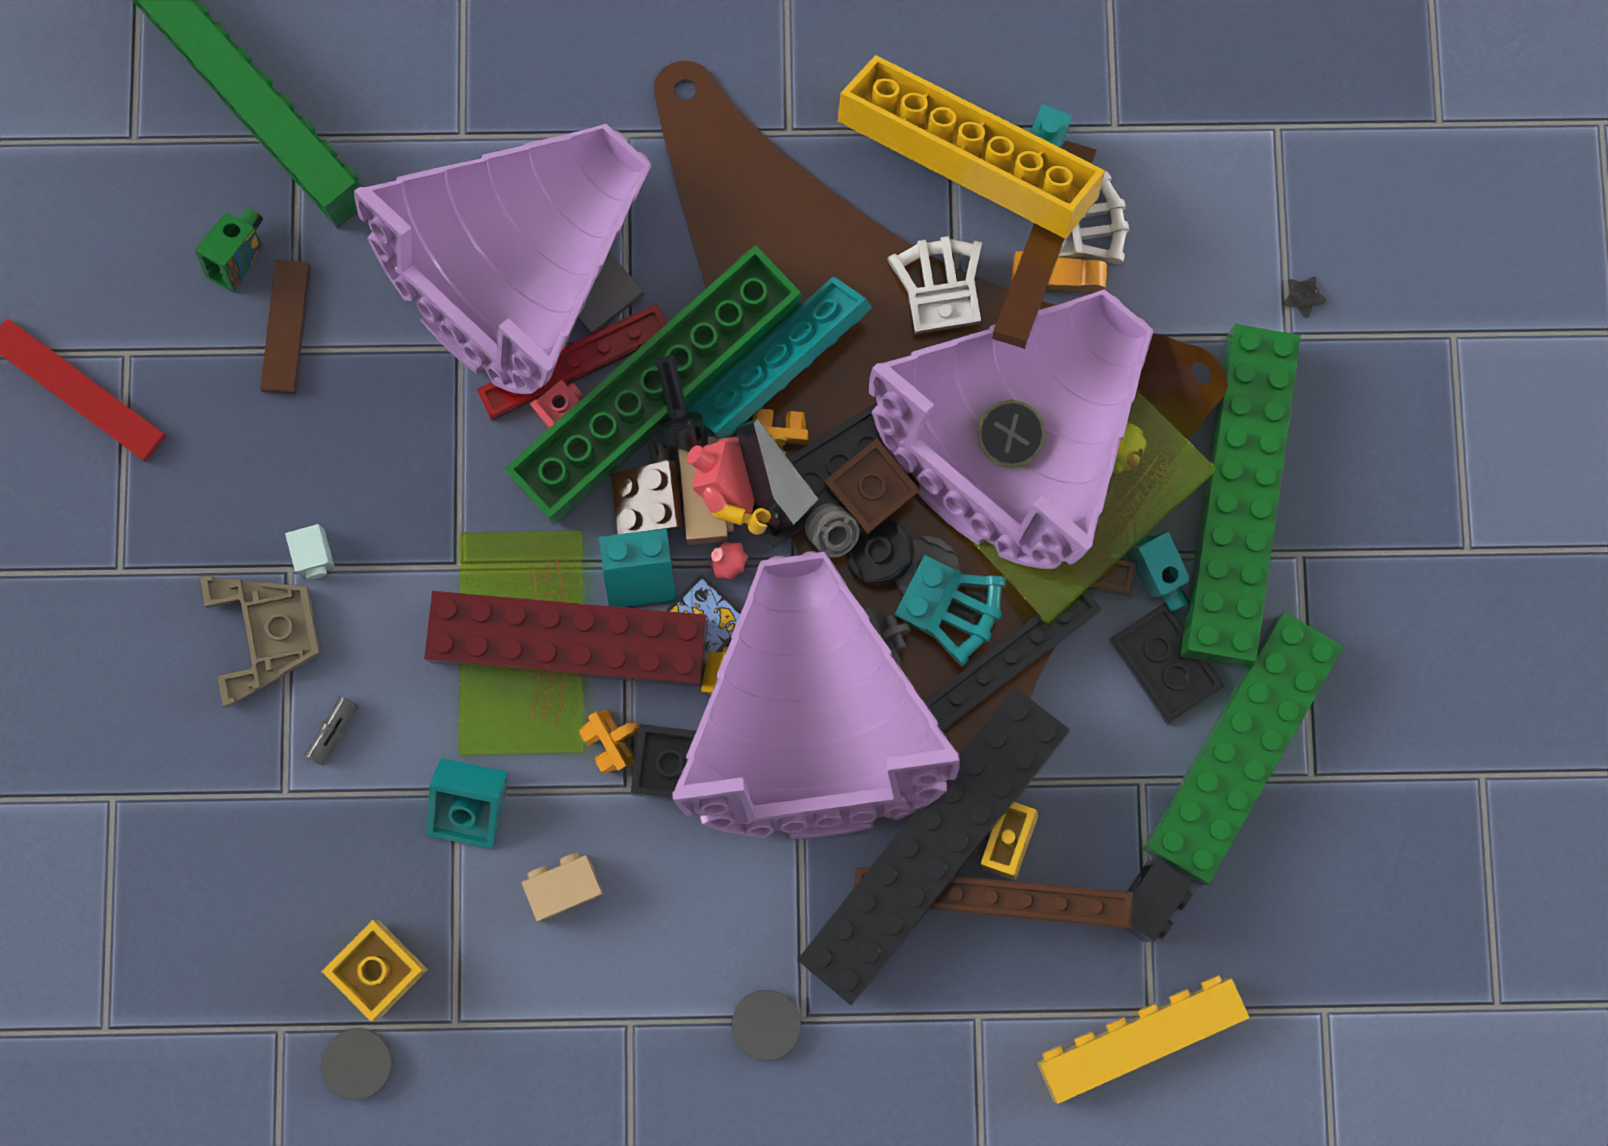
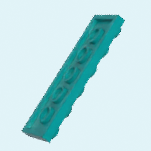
M833 276L687 406L688 412L700 413L703 416L705 428L718 440L734 434L739 425L760 411L763 405L777 392L783 390L803 369L809 367L814 359L823 351L835 344L841 335L851 326L858 323L872 309V306L865 297Z

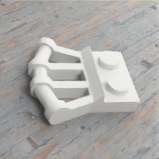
M1108 171L1104 173L1100 189L1107 202L1093 204L1084 217L1110 214L1112 224L1080 228L1078 223L1064 240L1059 258L1085 257L1112 264L1124 263L1125 253H1123L1126 234L1130 229L1128 222L1124 220L1125 201L1120 199L1110 182L1112 178ZM1112 236L1109 250L1083 245L1082 240Z
M949 236L940 237V241L926 243V240L917 241L915 246L899 255L894 253L887 258L890 266L908 292L915 334L981 324L974 278L982 242L974 241L972 244L949 239ZM952 253L970 256L965 281L957 282ZM943 254L948 283L933 284L929 256ZM920 258L925 286L921 288L915 286L904 268Z

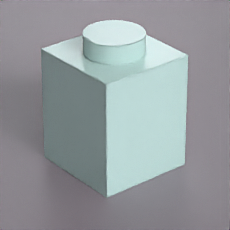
M319 524L285 533L294 570L298 575L306 577L307 580H313L326 576L327 570L335 568L326 532Z

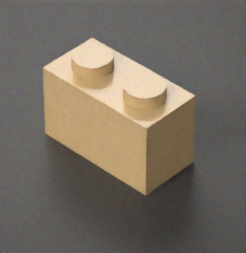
M575 852L559 859L561 866L549 871L547 866H542L527 873L529 879L521 882L537 922L546 920L604 895L589 856L584 855L580 857L579 852Z

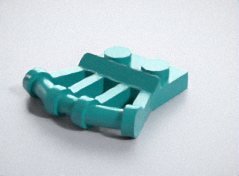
M924 555L894 616L896 619L933 636L960 666H964L969 661L968 656L984 642H989L992 636L990 630L994 622L999 621L1002 616L1000 611L1002 588H1005L1006 578L1001 576L965 575L957 569L954 570ZM959 585L988 588L987 604L957 591ZM951 601L981 614L982 617L978 625H973L947 612ZM942 621L970 635V637L958 647L939 628V625Z

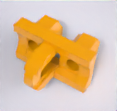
M761 409L754 414L753 420L758 419L772 438L783 436L787 439L786 444L809 445V431L806 430L804 412L787 411L785 428L773 427V410Z
M609 709L602 712L596 711L589 715L590 721L579 730V733L584 743L588 746L600 740L604 745L606 751L595 757V762L600 772L604 774L633 766L635 756L626 739L639 732L640 726L637 721L618 727Z

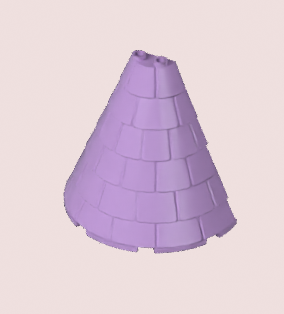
M604 124L561 136L525 143L519 147L483 154L480 159L399 176L396 181L368 187L360 186L354 191L360 220L363 222L369 220L372 233L367 239L378 261L404 301L414 299L419 312L423 316L420 321L449 352L476 374L486 370L492 384L513 393L531 394L544 386L552 376L560 353L567 343L578 315L585 306L593 284L603 268L613 242L619 235L630 206L634 203L651 168V164L646 155L642 152H637L626 142V139L619 131L613 130L610 126Z
M1101 290L1039 310L1025 349L992 339L996 326L994 324L988 330L916 350L910 356L881 364L877 363L871 371L869 394L873 397L876 396L878 406L873 409L872 415L880 437L887 451L906 473H911L919 482V496L948 524L977 545H980L985 540L991 543L998 551L999 557L1034 568L1054 569L1064 561H1067L1069 565L1082 558L1093 546L1098 517L1103 510L1119 444L1125 434L1131 404L1135 399L1141 369L1145 363L1153 335V329L1142 318L1137 317L1126 308L1117 297L1112 296L1106 290ZM1011 401L1023 403L1033 409L1042 421L1044 431L1042 446L1036 455L1023 464L1012 466L998 463L989 457L981 445L979 434L982 420L988 411L1000 403Z
M809 551L798 556H775L761 561L747 595L745 605L731 635L732 640L716 675L717 683L687 753V763L675 791L672 792L673 801L676 806L687 816L694 815V812L701 815L702 825L726 833L767 838L773 831H783L789 834L790 839L836 836L874 828V820L876 818L885 816L889 819L899 820L937 800L947 791L946 781L955 780L958 775V752H956L939 729L937 720L892 657L891 650L869 621V616L850 592L846 582L827 553Z

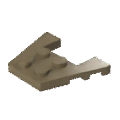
M200 576L205 607L212 608L240 601L242 606L252 668L217 676L222 705L224 707H230L321 655L310 592L306 586Z

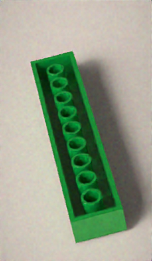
M132 0L337 229L358 212L354 191L360 186L363 187V185L359 182L357 174L347 163L343 165L337 157V152L325 139L322 141L315 133L316 129L306 117L299 116L294 110L295 106L283 92L278 93L268 75L261 68L257 69L251 62V57L240 45L236 46L230 39V34L219 21L214 22L209 16V11L200 0Z
M755 245L506 466L504 470L549 521L555 525L659 432V423L669 417L656 365L657 358L667 357L668 355L674 356L685 402L688 406L801 305V292Z
M1234 324L1226 336L1222 367L1227 377L1228 389L1216 406L1180 657L1249 668L1257 660L1301 335Z

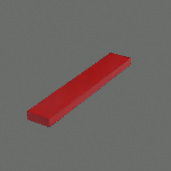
M656 303L564 347L549 381L531 394L513 393L495 386L492 382L476 390L493 421L539 399L561 380L566 385H569L635 353L663 328L667 322Z
M6 318L0 326V355L144 462H147L166 438L164 433L10 319Z

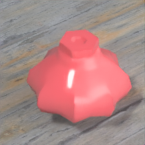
M724 541L720 547L715 548L711 553L712 560L709 565L713 568L717 579L725 578L733 581L738 574L744 572L748 555L744 552L742 543Z

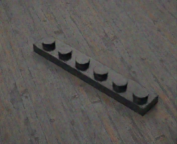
M1078 583L923 701L937 720L938 727L942 733L1101 611L1102 608L1081 583Z

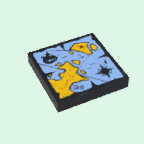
M702 574L666 610L707 615L709 621L704 670L708 652H722L723 647H727L732 640L731 635L742 612Z

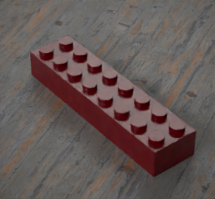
M432 591L424 659L432 664L702 687L709 620L706 614Z

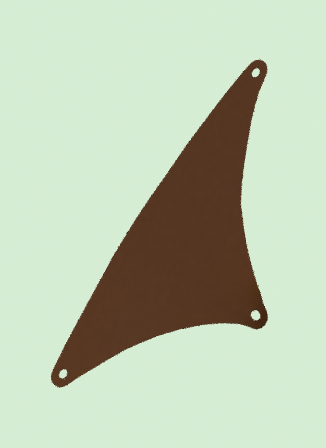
M692 61L673 62L664 67L658 74L654 84L660 124L705 288H708L756 245L801 292V304L834 276L865 297L872 306V309L858 323L851 326L841 335L835 344L823 351L814 359L809 367L803 369L783 390L777 392L763 405L762 409L774 411L773 427L785 428L787 411L804 412L806 430L809 431V444L877 402L876 396L873 397L869 394L871 371L877 363L881 364L910 356L913 351L985 331L991 325L997 323L1009 289L975 276L974 281L981 324L915 334L908 292L887 259L894 253L896 255L903 253L913 247V245L871 220L782 153L732 104L704 66ZM683 79L692 81L696 87L695 95L688 100H681L674 93L675 84ZM929 256L933 284L948 283L944 262ZM920 258L904 268L915 286L921 288L925 286ZM955 268L957 282L965 281L967 273ZM1042 301L1039 310L1055 305ZM1153 333L1127 423L1138 427L1144 432L1143 437L1147 441V449L1136 470L1123 471L1121 475L1112 473L1105 497V503L1109 507L1107 508L1104 504L1097 523L1113 510L1133 489L1158 457L1159 459L1133 492L1096 527L1095 539H1093L1094 545L1087 552L1100 554L1123 534L1145 502V499L1138 494L1140 493L1147 499L1151 492L1146 490V485L1150 491L1158 484L1156 481L1159 479L1152 480V477L1156 474L1161 480V475L1156 472L1166 473L1169 469L1168 467L1172 465L1206 417L1225 395L1228 389L1226 374L1215 356L1207 350L1196 345L1182 343L1165 335ZM1194 363H1202L1210 370L1212 380L1209 383L1201 384L1195 380L1192 371ZM754 414L748 418L749 422L753 420ZM785 444L783 451L786 452L785 455L788 458L807 445ZM906 473L919 488L920 484L911 473ZM916 494L887 518L890 521H896L901 524L912 540L922 536H931L942 539L949 544L956 553L961 573L965 575L1001 576L1006 578L1005 588H1002L1000 611L1002 616L999 621L994 622L990 630L992 636L989 642H984L968 656L969 661L964 666H960L933 636L909 625L911 631L902 636L906 647L897 650L903 665L900 667L912 683L922 701H925L1074 587V585L1059 583L1053 587L1052 585L1057 582L996 570L999 556L994 545L986 540L980 545L972 542L941 518L919 494ZM1110 523H1111V525H1112L1114 534L1111 533L1112 530L1110 529V528H1111L1110 525H1109ZM805 529L792 536L799 555L809 551L819 552L807 538ZM1115 544L1101 555L1109 556ZM846 554L840 557H829L846 582L848 589L863 609L871 607L872 610H881L884 619L895 614L904 595L900 593L894 582L882 586L868 584L859 579L848 565ZM959 585L957 591L987 604L988 588ZM951 601L947 612L973 625H978L982 617L981 614L954 601ZM896 619L898 625L904 624V622ZM942 621L939 625V628L958 647L970 637V635ZM1054 648L943 732L959 756L1014 687L1029 698L1031 697L1036 682ZM979 846V847L977 848V850L973 853V855L969 858V860H971V859L973 858V856L978 852L980 846Z

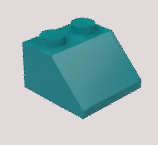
M667 528L599 537L602 569L609 606L628 608L675 602L677 600Z
M440 758L429 786L426 836L493 850L506 798L508 772Z

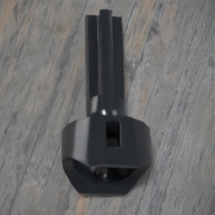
M673 355L659 357L656 359V365L669 416L658 425L663 447L672 446L687 452L696 445L703 448L708 443L704 419L700 413L688 412L675 358Z

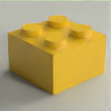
M372 920L322 972L372 1022L378 1021L428 969L380 920Z

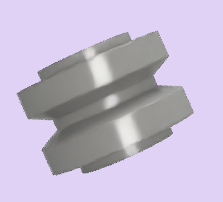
M826 503L818 506L810 513L805 524V533L819 552H825L829 557H840L848 553L857 543L859 526L844 507L836 503Z

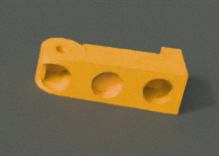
M1023 251L1015 252L1012 261L1011 283ZM1058 257L1046 291L1095 293L1106 290L1107 263L1099 260L1081 261L1082 259Z

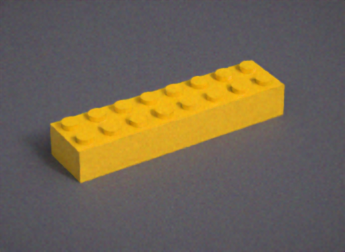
M877 55L868 62L840 93L837 122L1064 239L1069 236L1099 197L1105 170Z

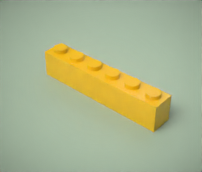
M1220 975L1213 976L1200 983L1202 986L1200 990L1190 994L1189 990L1185 989L1169 996L1171 1003L1159 1008L1157 1003H1153L1137 1011L1139 1017L1127 1022L1125 1017L1106 1024L1105 1026L1108 1030L1095 1036L1093 1031L1075 1038L1074 1042L1076 1045L1063 1050L1060 1045L1043 1052L1044 1059L1036 1063L1053 1101L1059 1104L1249 1019L1250 1017L1233 980L1230 978L1221 979Z

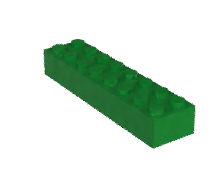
M1286 612L1275 617L1258 647L1256 662L1245 669L1142 850L1160 859L1200 885L1210 883L1344 646Z

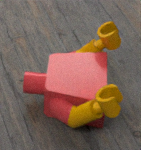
M783 436L773 437L778 446H784L787 443V439ZM738 437L721 438L716 443L704 446L703 448L699 445L694 446L687 455V462L697 468L692 486L694 491L703 498L712 516L741 526L743 523H746L751 533L756 535L762 534L767 528V525L764 523L769 522L771 513L766 509L759 508L752 514L755 500Z

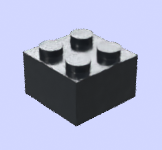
M640 724L630 793L633 796L673 801L672 792L675 791L687 763L686 756L697 731Z
M1158 858L1147 861L1126 891L1134 893L1132 928L1124 929L1143 942H1154L1157 938L1162 940L1173 925V922L1169 919L1174 911L1177 909L1181 911L1192 897L1193 893L1188 890L1193 882Z

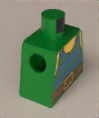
M246 208L239 219L229 213L224 214L195 249L205 277L233 293L261 248L256 230L263 221L259 213Z

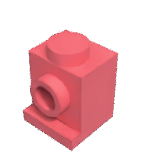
M561 380L538 400L531 402L530 405L545 425L550 428L581 401L584 395L573 382L567 386ZM559 398H564L565 405L563 407H554V403Z

